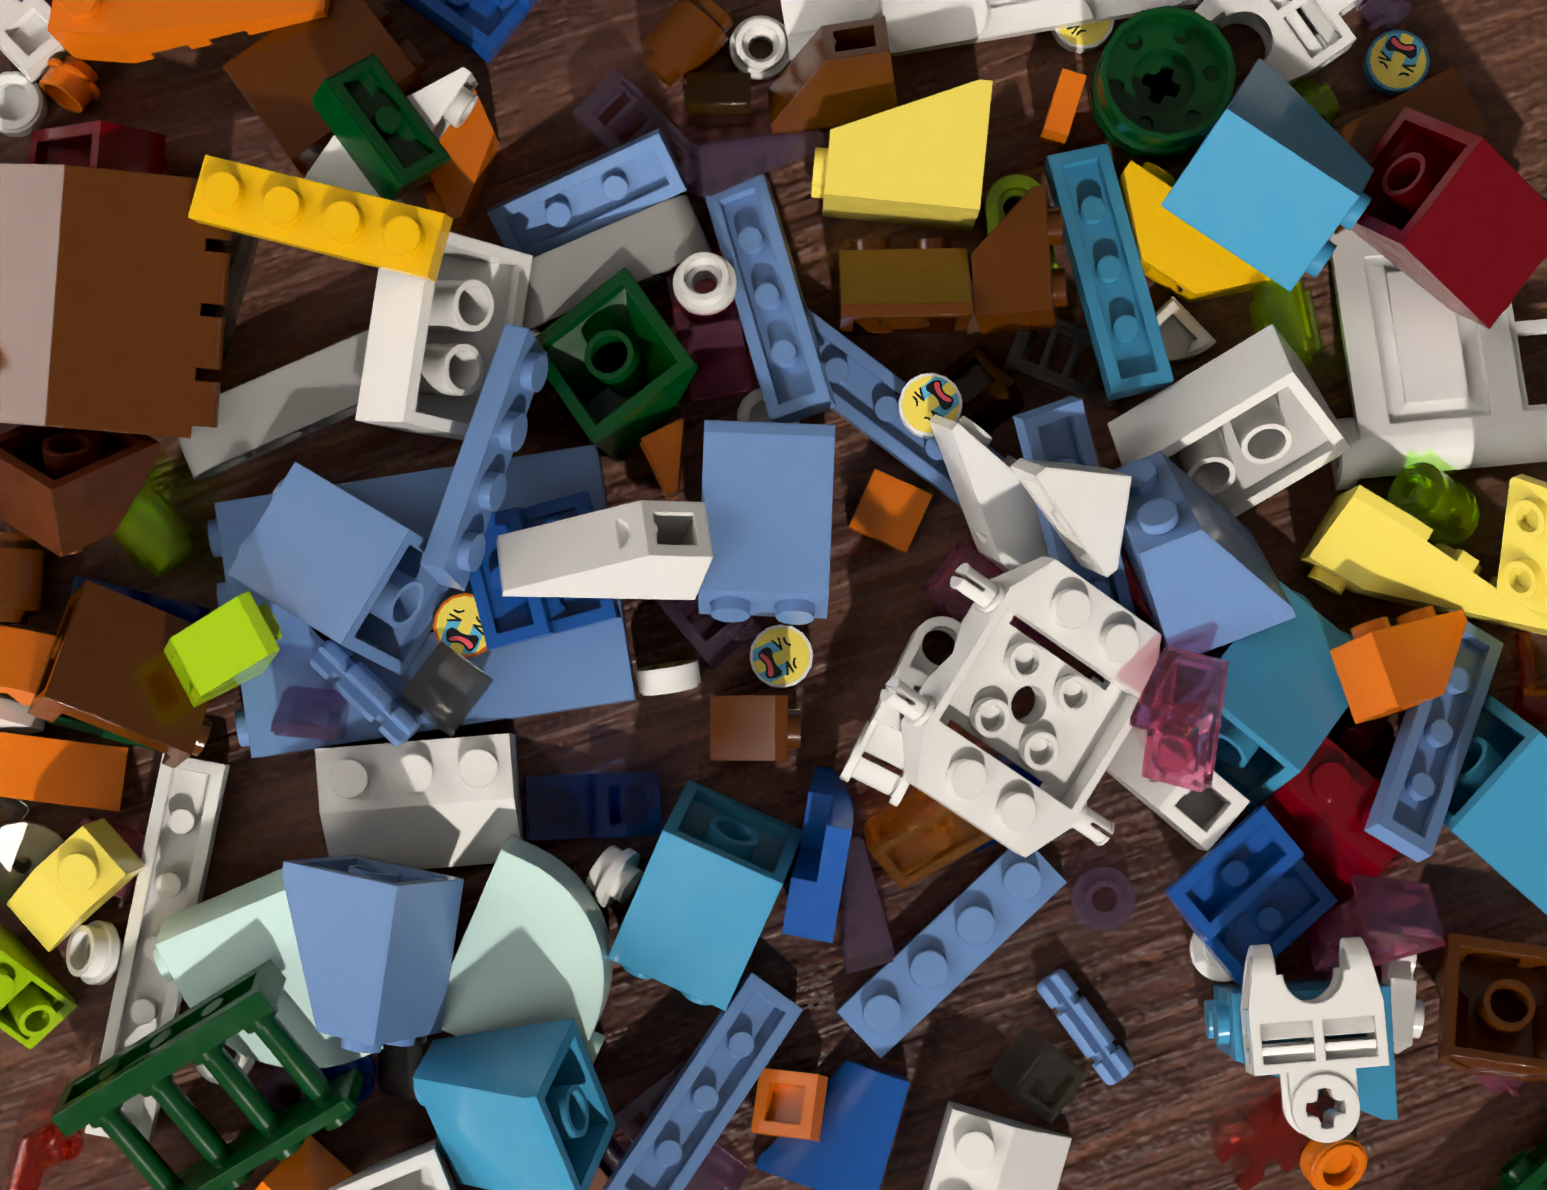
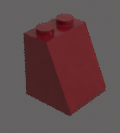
M1405 106L1365 158V161L1374 171L1363 192L1372 199L1351 231L1451 311L1490 329L1499 316L1509 307L1513 298L1539 264L1547 257V202L1483 137Z

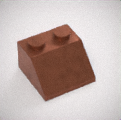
M21 425L0 434V519L60 557L83 552L92 543L116 533L161 454L160 443L148 435Z

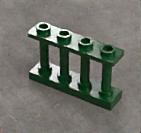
M270 959L67 1084L50 1119L66 1138L88 1124L92 1128L101 1127L154 1190H234L242 1185L258 1166L272 1158L276 1162L282 1161L295 1153L308 1136L323 1127L328 1131L334 1130L348 1121L358 1108L357 1100L364 1077L355 1067L330 1082L276 1016L278 1007L276 1005L286 977ZM242 1030L247 1034L255 1032L307 1096L278 1113L224 1048L226 1040ZM191 1061L195 1066L203 1064L255 1127L227 1144L172 1079L175 1071ZM139 1093L143 1097L152 1096L204 1158L176 1174L121 1110L124 1102Z

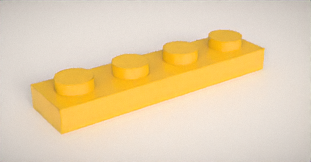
M209 155L204 157L188 218L201 224L432 282L437 280L453 218L445 213Z

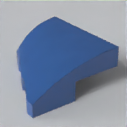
M816 766L808 793L800 847L791 876L782 934L833 943L854 821L851 797L846 786L832 768Z
M846 1059L828 1079L820 1142L777 1137L767 1149H764L758 1155L755 1168L816 1190H879L910 1085L909 1078Z

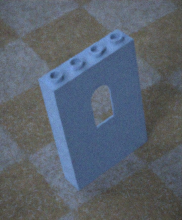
M596 445L511 457L505 474L507 479L506 495L501 507L497 511L492 512V514L515 507L525 508L584 491L590 493L594 512L609 508L599 448ZM455 466L334 485L426 540H429ZM272 494L214 503L217 519L208 520V537L214 558L222 557L226 580V582L217 583L218 606L221 607L233 598L250 591L257 606L262 603L268 605L282 633V638L276 641L280 651L265 672L241 684L244 708L236 709L235 711L236 730L241 747L250 746L251 758H264L387 739L378 731L381 726L379 722L374 720L370 723L334 689V685L337 682L330 677L326 681L311 667L310 659L318 648L326 642L319 637L314 628L227 574L237 559L238 550L247 536L252 534L269 506ZM470 579L465 591L455 589L452 596L461 593L473 594ZM617 599L621 618L488 650L481 656L472 658L456 657L447 652L436 640L435 633L430 632L404 676L352 651L354 653L351 658L353 662L358 663L362 661L398 695V698L395 700L398 705L402 706L406 703L420 716L422 723L415 734L638 700L623 599Z

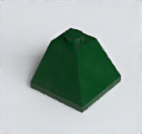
M626 267L536 336L539 343L548 353L547 379L591 442L616 461L642 442V437L658 430L667 423L698 369L696 362Z

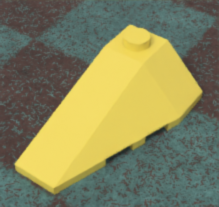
M1361 485L1335 497L1298 560L1312 569L1308 575L1311 581L1339 596L1347 589L1355 594L1418 608L1433 605L1435 611L1441 613L1463 609L1468 619L1547 636V615L1499 598L1496 594L1498 577L1492 576L1489 583L1478 575L1482 570V567L1478 564L1479 560L1461 549L1455 550L1441 543H1436L1433 546L1427 542L1433 529Z

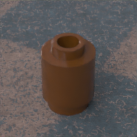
M678 0L641 43L643 49L648 53L642 62L654 76L667 86L671 87L676 80L687 86V72H701L728 41L725 34L734 23L726 12L713 0Z
M0 532L1 624H28V613L42 611L45 551L38 550L39 543L21 532Z

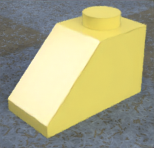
M104 818L81 826L40 863L6 905L43 947L50 952L146 865Z

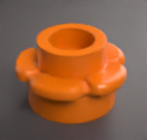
M66 55L62 61L57 58H50L47 61L49 69L39 81V86L58 105L69 111L81 113L89 102L97 101L100 98V91L96 84H94L98 76L84 61L74 59L71 55Z

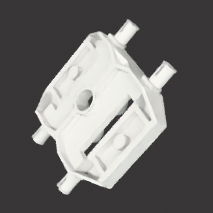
M1042 556L990 580L974 570L968 563H963L955 570L963 578L952 575L950 586L973 600L974 603L961 622L953 653L926 679L919 692L902 682L900 678L892 677L885 685L904 697V700L885 689H882L880 693V700L883 703H887L904 715L901 720L905 779L908 783L985 834L1025 858L1071 828L1092 840L1097 846L1104 845L1110 838L1092 827L1091 824L1113 834L1114 823L1089 808L1087 800L1138 717H1141L1164 735L1171 734L1177 728L1167 720L1179 724L1181 721V713L1157 698L1154 693L1161 634L1054 558ZM1014 615L1104 677L1105 681L1102 686H1098L1009 623ZM1030 686L1035 695L1034 707L1029 715L1022 719H1016L1011 710L1012 699L1019 689ZM949 721H952L1041 781V786L1037 787L947 726Z

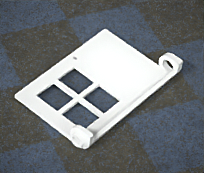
M1346 229L1336 235L1333 233L1329 241L1337 245L1331 255L1330 261L1354 418L1336 419L1348 438L1352 449L1331 461L1335 490L1352 489L1356 486L1359 479L1547 462V404H1528L1517 338L1519 336L1547 334V319L1515 322L1511 302L1493 326L1488 329L1451 311L1353 231Z

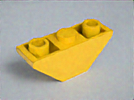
M1132 160L1129 162L1118 182L1145 276L1186 303L1272 287L1277 284L1161 206L1176 182L1169 173L1149 162H1145L1142 167Z

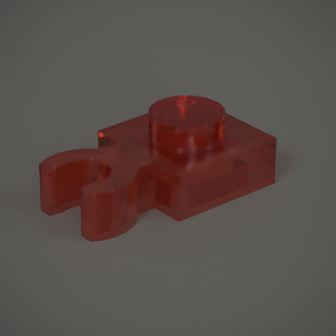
M1280 1089L1243 1118L1253 1131L1250 1137L1246 1140L1240 1138L1227 1140L1218 1147L1214 1154L1222 1164L1236 1154L1247 1155L1249 1158V1168L1246 1173L1239 1176L1234 1182L1241 1190H1249L1262 1180L1265 1173V1165L1272 1159L1275 1160L1285 1173L1300 1162L1301 1153L1311 1139L1297 1132L1287 1122L1282 1110ZM1307 1103L1306 1112L1318 1117L1320 1122H1323V1115L1314 1103Z

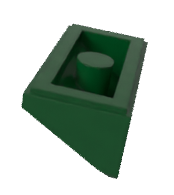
M375 53L324 79L312 98V104L380 198L392 201L399 199L451 159L445 148Z

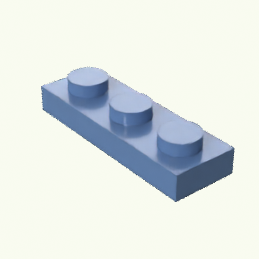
M658 128L490 206L487 214L505 248L533 255L532 258L678 195L687 190L688 183L661 128Z

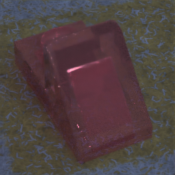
M674 274L666 275L678 339L698 365V369L688 385L691 402L753 390L735 299L724 310L713 315L702 316L690 313L678 303L673 290ZM704 279L696 284L694 290L700 294L712 292L716 288L717 283L711 279Z
M1170 646L1163 649L1130 716L1129 725L1147 730L1141 777L1197 792H1202L1212 787L1229 661Z
M1367 875L1351 876L1356 896L1355 900L1332 906L1306 930L1314 969L1322 982L1332 979L1333 968L1340 967L1339 943L1341 938L1361 937L1368 949L1373 966L1446 945L1433 892L1429 884Z

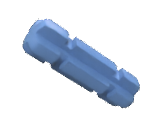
M332 639L323 643L310 659L311 667L326 681L330 677L337 682L334 685V689L370 723L374 720L379 722L381 726L378 731L393 745L400 746L407 742L419 729L422 723L420 716L406 703L402 706L398 705L395 702L398 695L362 661L358 663L353 662L351 658L354 653Z
M1058 969L1041 980L1037 985L1038 992L1051 1009L1056 1008L1059 1013L1056 1017L1087 1059L1093 1058L1095 1062L1092 1066L1103 1082L1111 1086L1128 1076L1134 1069L1133 1062L1120 1045L1115 1046L1112 1043L1115 1037L1086 997L1078 996L1076 992L1079 988L1065 970Z

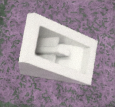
M1019 458L1010 466L1081 567L1105 577H1109L1118 569L1132 476L1105 467Z

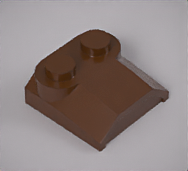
M1448 932L1442 940L1441 962L1435 973V987L1439 995L1438 1060L1468 1073L1528 1082L1547 1081V947Z

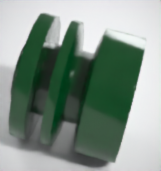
M1163 6L1140 11L1119 25L1105 46L1093 71L1089 101L1095 124L1108 143L1130 157L1160 161L1182 156L1203 141L1232 99L1236 69L1231 46L1215 24L1193 10ZM1154 80H1159L1166 84L1164 87L1165 96L1160 103H1155L1149 99L1151 93L1149 87L1153 84Z

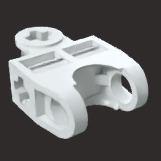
M1204 0L1195 12L1213 24H1217L1220 29L1231 24H1243L1254 29L1264 42V61L1271 65L1293 88L1349 50L1357 38L1344 22L1342 16L1361 4L1363 0Z
M945 616L933 617L923 622L912 633L890 679L898 677L902 682L919 692L926 679L940 666L931 663L925 657L922 650L924 636L930 631H942L951 637L955 645L961 623ZM887 686L885 687V690L896 694L904 700V697ZM879 700L870 721L867 720L839 779L848 783L852 777L890 796L888 803L898 807L910 785L905 779L901 720L904 715L887 703ZM863 752L903 770L901 775L861 757Z
M1361 937L1341 938L1339 943L1340 967L1333 968V976L1329 987L1316 998L1300 1000L1288 990L1283 975H1276L1270 944L1250 945L1245 961L1240 1006L1246 1072L1253 1076L1279 1074L1282 1110L1290 1126L1297 1132L1317 1142L1331 1143L1339 1141L1353 1131L1360 1116L1356 1068L1390 1065L1384 1000L1368 949ZM1366 1033V1036L1324 1039V1036ZM1305 1038V1041L1262 1044V1041ZM1319 1089L1323 1095L1335 1101L1334 1109L1324 1111L1323 1122H1320L1318 1117L1306 1112V1104L1317 1101Z

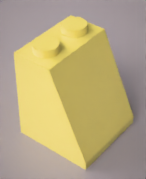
M979 79L830 129L829 148H815L811 197L823 199L822 216L972 231L981 206L993 81Z

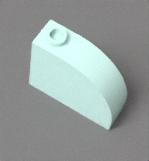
M511 836L500 850L451 965L442 1030L452 1035L460 1036L574 1018L593 1065L606 1037L596 1032L595 1029L606 1005L612 982L613 961L608 959L612 948L610 934L603 913L588 887L577 874L552 854L514 836Z
M282 869L163 919L155 946L153 947L155 963L160 974L167 982L175 981L189 1008H192L271 959L286 977L276 1005L278 1007L276 1016L319 1068L345 1064L372 1054L343 1049L341 1047L342 1038L316 1031L283 883ZM242 1030L226 1040L225 1045L244 1056L266 1064L283 1067L255 1032L247 1034Z

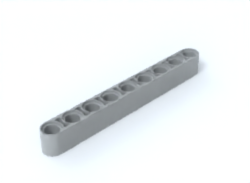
M682 195L668 199L532 258L522 327L529 328L534 336L538 335L624 267L631 272L641 288L644 289L674 276L678 266L687 257L699 252L713 253L689 197ZM369 329L221 393L217 428L192 426L191 439L177 438L194 480L204 479L229 470L355 415Z

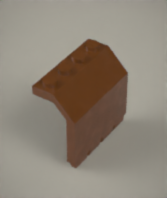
M0 163V423L191 439L192 426L217 428L221 383L196 381L195 376L196 368L222 370L226 318L200 316L201 304L227 306L231 254L205 251L206 240L232 241L233 231L201 224L188 218L199 178L73 165Z

